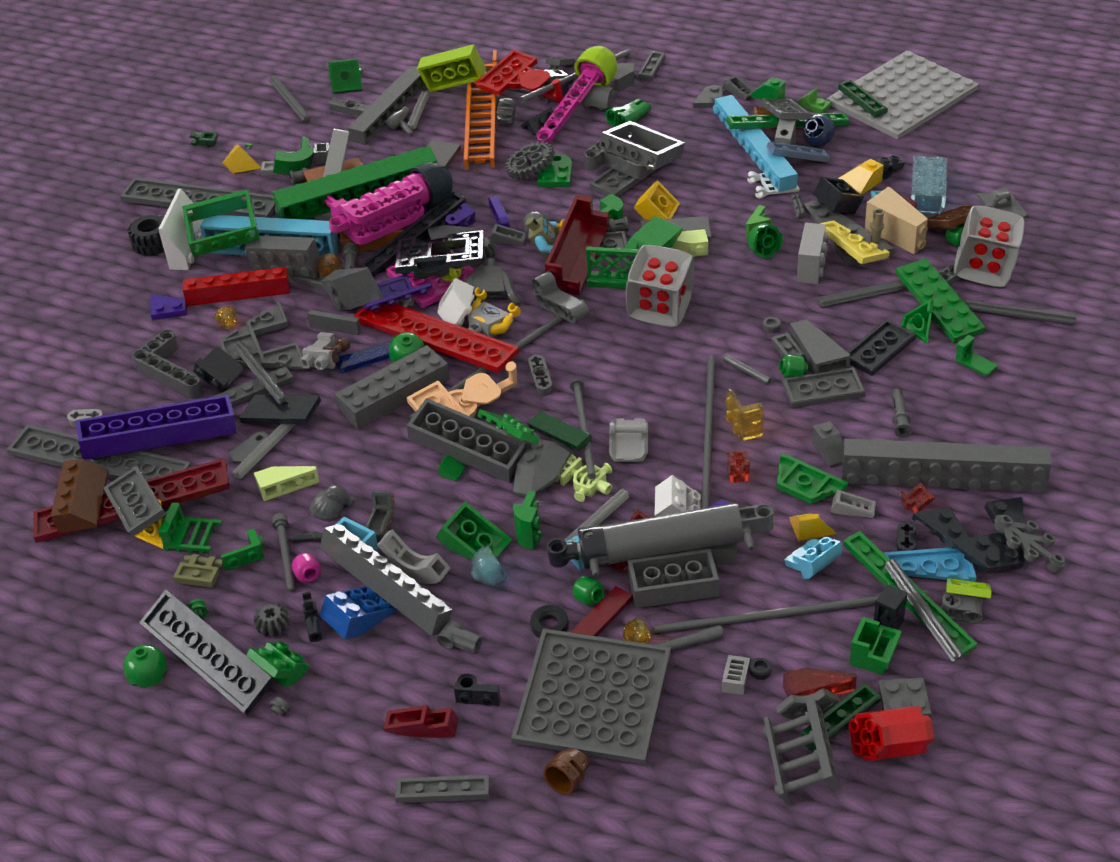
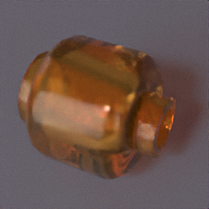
M328 253L321 256L318 272L322 277H327L334 270L341 269V260L337 255Z

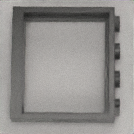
M628 121L602 132L599 148L656 170L681 158L685 142ZM625 138L630 139V140H632V141H635V142H637V143H640V144H642V145H645V146H647V147H650V148H652V149H655V150H657L658 152L652 151V150H650V149H647V148H645V147H642V146H640V145H637V144H635V143H632V142H630V141H627V140H625Z

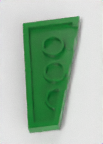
M479 409L478 417L497 425L496 427L505 430L520 440L538 444L540 437L534 433L535 430L528 428V425L521 423L514 416L504 413L502 416Z

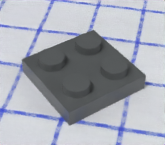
M924 678L878 680L883 710L906 706H920L923 710L920 712L924 716L928 715L931 718V709Z

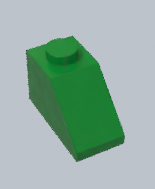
M770 78L758 86L750 94V97L759 100L784 99L786 82L778 78Z

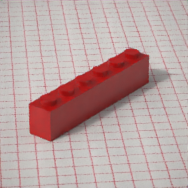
M276 267L273 269L184 279L183 294L186 305L194 306L290 294V282L287 268Z

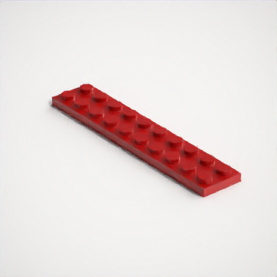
M384 304L375 311H370V309L365 311L363 307L354 315L355 318H359L361 324L394 336L403 332L414 333L422 339L424 346L427 345L435 351L496 373H500L506 364L519 353L518 346L398 304L390 306Z

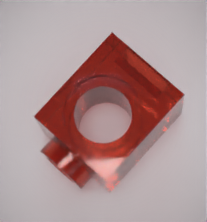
M747 451L727 452V471L730 483L750 481V462Z

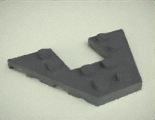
M279 301L270 310H264L260 315L247 321L246 326L240 330L235 329L228 336L219 340L221 349L244 368L249 367L233 346L238 341L244 343L263 368L280 369L286 366L288 369H307L301 366L300 358L303 356L297 342L263 352L260 349L256 339L257 335L289 327Z

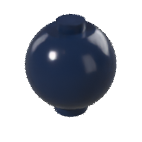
M815 114L811 116L810 120L805 121L803 136L809 144L824 146L834 137L835 126L828 116Z

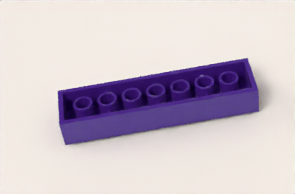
M229 394L76 420L81 456L85 460L236 434L234 413Z

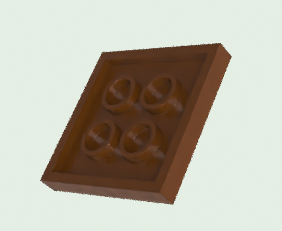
M962 205L927 217V227L929 229L937 227L938 229H955L959 224L965 225L968 213L973 206L983 205Z

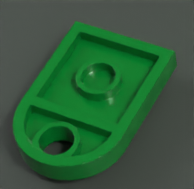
M554 154L555 157L552 158V162H549L550 165L545 166L546 169H541L538 174V187H570L572 160L566 155Z

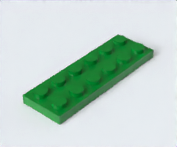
M927 258L896 268L895 274L921 305L930 299L934 301L932 318L953 343L963 340L968 335L975 336L985 331L983 323Z

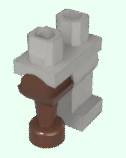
M320 332L317 335L318 340L313 345H309L302 350L303 357L300 358L302 368L333 369L335 363L339 362L338 354L350 348V342L347 338L340 337L338 340H335L334 333Z

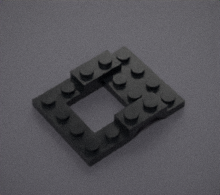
M483 230L448 234L443 241L423 243L417 238L398 240L395 263L396 274L407 275L414 272V278L427 279L432 276L444 277L449 275L450 268L460 269L463 266H480L484 261ZM466 245L465 253L449 254L451 253V247L461 248Z

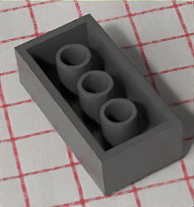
M260 236V240L249 242L245 246L252 271L286 267L288 276L316 278L323 266L315 238Z
M711 549L628 560V578L635 608L719 596V578Z

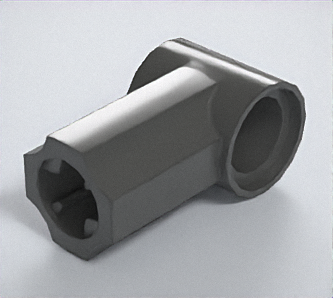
M449 620L437 636V642L446 649L457 647L475 654L481 649L483 636L464 630L458 622Z

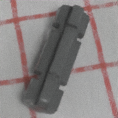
M798 193L796 195L792 194L791 201L796 216L799 219L801 217L804 218L806 212L801 196Z

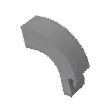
M394 530L388 531L377 544L388 557L387 560L400 568L402 572L418 583H438L450 570L449 565L438 553L424 556L414 552L401 540Z

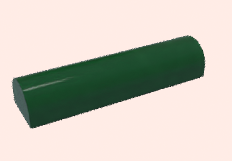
M864 683L823 714L829 740H832L849 726L850 720L854 719L856 714L868 712L881 701L882 696ZM810 725L801 731V737L809 734V731L812 730ZM810 743L805 745L812 752L816 750V744Z

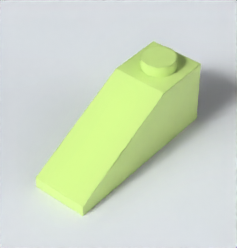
M705 229L683 231L672 249L686 252L693 257L708 255V238Z
M316 466L270 467L254 473L257 487L264 501L319 483Z

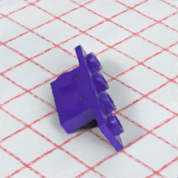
M408 274L377 283L384 298L367 303L364 309L365 311L369 309L370 311L380 309L381 305L386 304L390 306L397 303L396 300H408L417 293L423 295L429 292L432 283L413 288Z

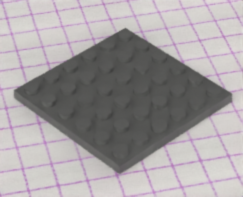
M543 628L511 736L512 743L557 751L574 748L588 756L645 765L671 655V647Z

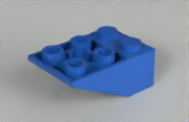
M368 586L325 595L320 617L340 636L348 639L361 636L398 610Z

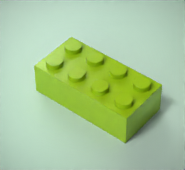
M474 44L422 57L417 67L429 92L477 81L485 74L487 69Z

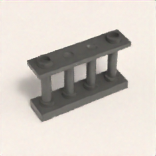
M815 699L806 702L808 712H805L804 716L774 726L768 716L764 717L765 727L763 728V733L769 742L777 781L774 788L778 798H782L788 806L792 805L790 792L821 781L822 783H827L831 790L841 788L823 711ZM806 724L812 727V730L807 735L782 744L779 743L778 735ZM810 743L816 744L814 753L786 763L783 762L782 753ZM815 762L820 763L821 769L817 773L788 783L787 772Z

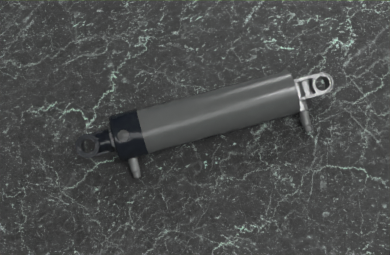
M737 503L607 525L583 527L578 529L580 543H576V540L566 543L564 539L555 538L547 543L546 548L551 566L556 568L564 567L569 563V560H579V556L582 555L584 569H591L592 575L598 576L599 567L609 566V564L740 543L744 540L748 550H753V534L771 531L774 528L773 508L767 504L738 508Z

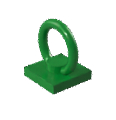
M358 58L328 62V76L331 80L332 93L362 89L360 75L363 73V69L359 67Z

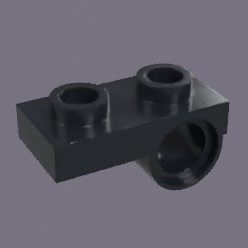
M895 155L874 159L876 162L884 165L882 177L884 179H888L892 175L893 170L903 169L905 162L899 160L900 158Z
M464 673L458 677L454 686L456 703L500 706L499 685L477 684L476 677L471 673Z

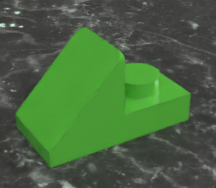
M818 88L813 89L796 102L804 109L816 113H825L831 104L829 101L817 98Z
M759 205L747 221V238L752 228L758 224H771V219L767 218L765 213V206Z

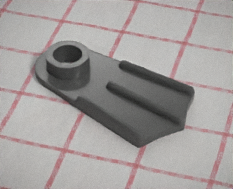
M257 432L230 451L229 455L233 462L241 463L268 437L267 433Z

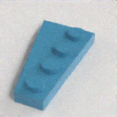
M956 548L884 552L890 560H896L907 576L942 580L951 578L976 582L977 577L973 564L966 560L964 554Z

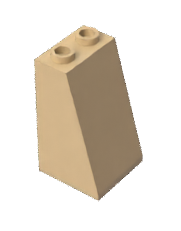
M887 187L867 201L865 229L871 232L870 223L873 220V210L881 208L884 211L882 239L912 254L925 247L928 218L892 188Z

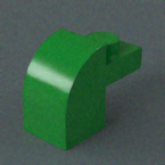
M611 193L599 200L600 211L609 213V220L612 218L613 220L623 218V202L619 197Z

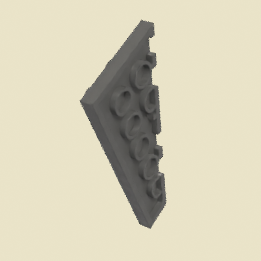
M817 200L803 204L805 212L814 223L820 224L835 221L850 229L851 234H859L864 237L863 241L869 244L872 243L870 241L871 232L841 213L830 212L825 204H821ZM828 237V242L847 266L859 263ZM882 239L879 243H875L878 245L879 250L883 251L886 249L890 254H894L895 248Z

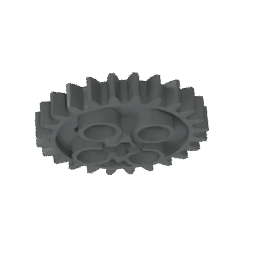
M538 141L536 144L532 142L530 146L525 145V148L521 147L520 151H515L514 155H510L511 158L507 159L508 162L505 163V169L511 178L515 177V179L519 177L523 179L525 176L528 178L530 175L534 176L536 172L540 173L541 169L545 170V166L550 165L549 162L553 161L552 158L555 157V152L552 145L548 142L545 143L543 141L540 143Z

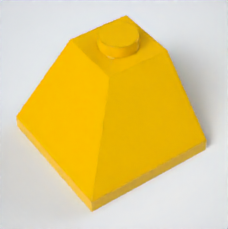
M869 159L838 179H844L863 195L882 182L884 165Z
M657 180L639 198L634 209L645 220H651L655 216L661 219H672L680 203Z

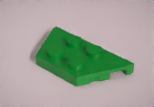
M780 454L776 489L809 504H814L835 495L837 490L844 491L848 488V482L789 455Z

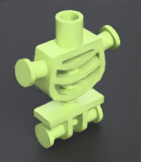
M571 454L555 482H558L560 479V484L564 486L574 477V498L579 502H583L585 496L592 497L597 491L605 495L611 492L612 484L606 482V474L612 473V468L608 463H604L602 468L594 465L596 477L589 479L587 466L582 467V458H576Z

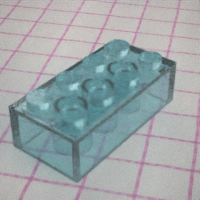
M913 156L910 199L917 202L916 209L919 212H944L947 158Z

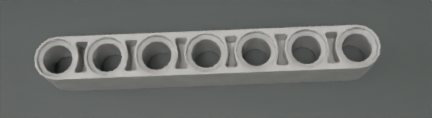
M333 129L323 177L342 171L349 140V131ZM331 212L315 216L314 220L329 221L332 218Z

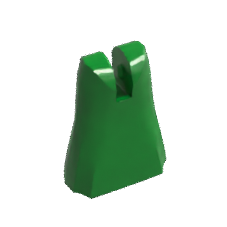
M636 99L624 106L609 108L605 116L608 124L616 127L628 121L635 123L647 114L652 107L649 103Z

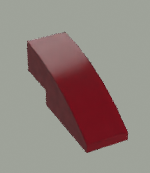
M428 705L403 708L387 712L383 729L385 732L411 737H455L459 718L452 708L431 710Z

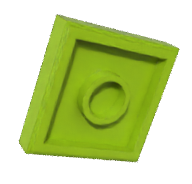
M948 578L946 582V592L991 598L992 590L988 583Z

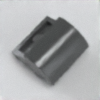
M594 85L579 105H583L584 108L597 107L598 110H606L611 107L612 100L617 98V91H613L611 87Z

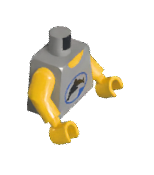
M477 287L474 291L477 298L476 301H473L472 310L468 315V329L489 337L503 334L510 329V325L514 320L513 317L519 316L521 310L514 303H510L508 306L510 313L487 302L481 303L482 300L487 298V293L483 289V292L480 294V289Z

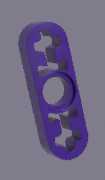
M498 196L489 197V206L497 224L510 228L508 216Z

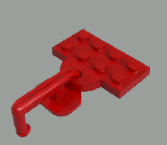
M513 50L475 83L477 88L500 96L508 88H524L533 92L542 88V85L551 76L548 71L542 69L531 70L538 63L537 58ZM555 79L552 81L555 91L551 90L540 96L561 103L563 94L560 79Z

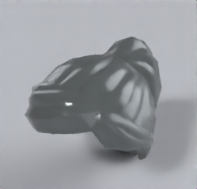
M331 485L327 490L319 492L311 501L309 506L310 514L323 521H329L339 517L344 505H352L354 498L349 496L341 486Z

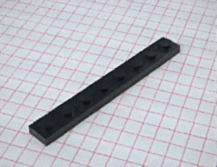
M453 191L446 199L440 201L363 262L360 268L368 267L374 277L396 259L398 240L409 238L422 239L428 234L427 228L438 226L445 220L447 215L453 214L460 208L461 204L466 203V199Z

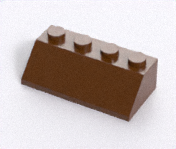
M85 459L63 461L50 516L59 533L98 527L105 494L103 487L107 485L109 475L108 469Z

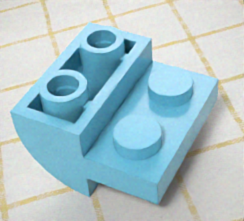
M824 537L820 540L813 538L807 541L801 548L792 552L784 560L787 567L801 571L803 579H810L841 556L842 544L841 541L829 537Z

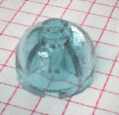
M488 544L475 552L471 561L473 570L470 572L476 582L481 581L484 585L491 587L502 584L509 579Z

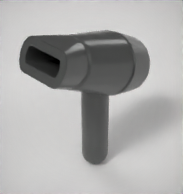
M404 106L399 111L390 115L386 120L388 128L394 130L401 127L409 136H412L413 131L404 122L409 117L410 109Z

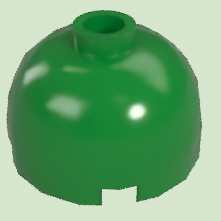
M768 223L758 224L752 228L748 235L750 250L761 258H772L776 251L779 252L783 243V235L779 232V228Z
M403 332L395 336L389 347L391 362L394 363L424 347L422 339L411 332Z
M147 644L136 646L126 654L123 662L124 675L132 686L135 684L139 685L140 688L152 687L161 682L163 675L168 671L166 657L155 646Z

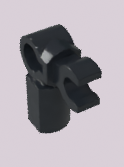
M310 591L302 593L304 600L302 607L309 641L317 642L323 639L316 603L312 601Z

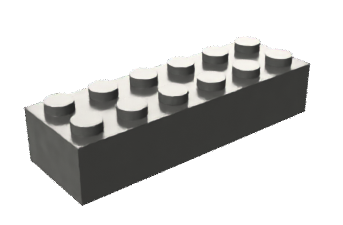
M426 345L335 393L337 409L357 429H360L408 403L407 397L436 381H439L441 384L449 381L448 363Z
M428 398L424 400L407 424L408 439L444 455H450L460 462L509 483L516 474L517 463L528 447L527 441L520 440L506 431Z

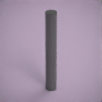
M727 354L724 356L723 361L767 385L770 384V377Z

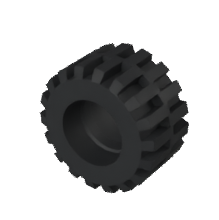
M146 215L130 223L128 234L132 248L136 253L149 256L164 252L159 233V227L164 219L163 216Z

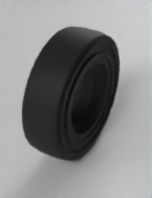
M541 606L531 615V630L538 638L541 637L543 628L567 632L569 626L568 615L559 606ZM545 618H555L558 621L553 627H544L541 624Z

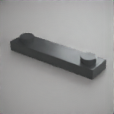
M489 775L397 778L395 799L396 803L489 800L490 778Z

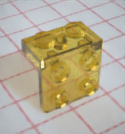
M728 390L727 397H725L727 405L725 416L727 422H731L734 434H738L741 441L763 436L764 406L762 403L759 402L742 407L733 390Z

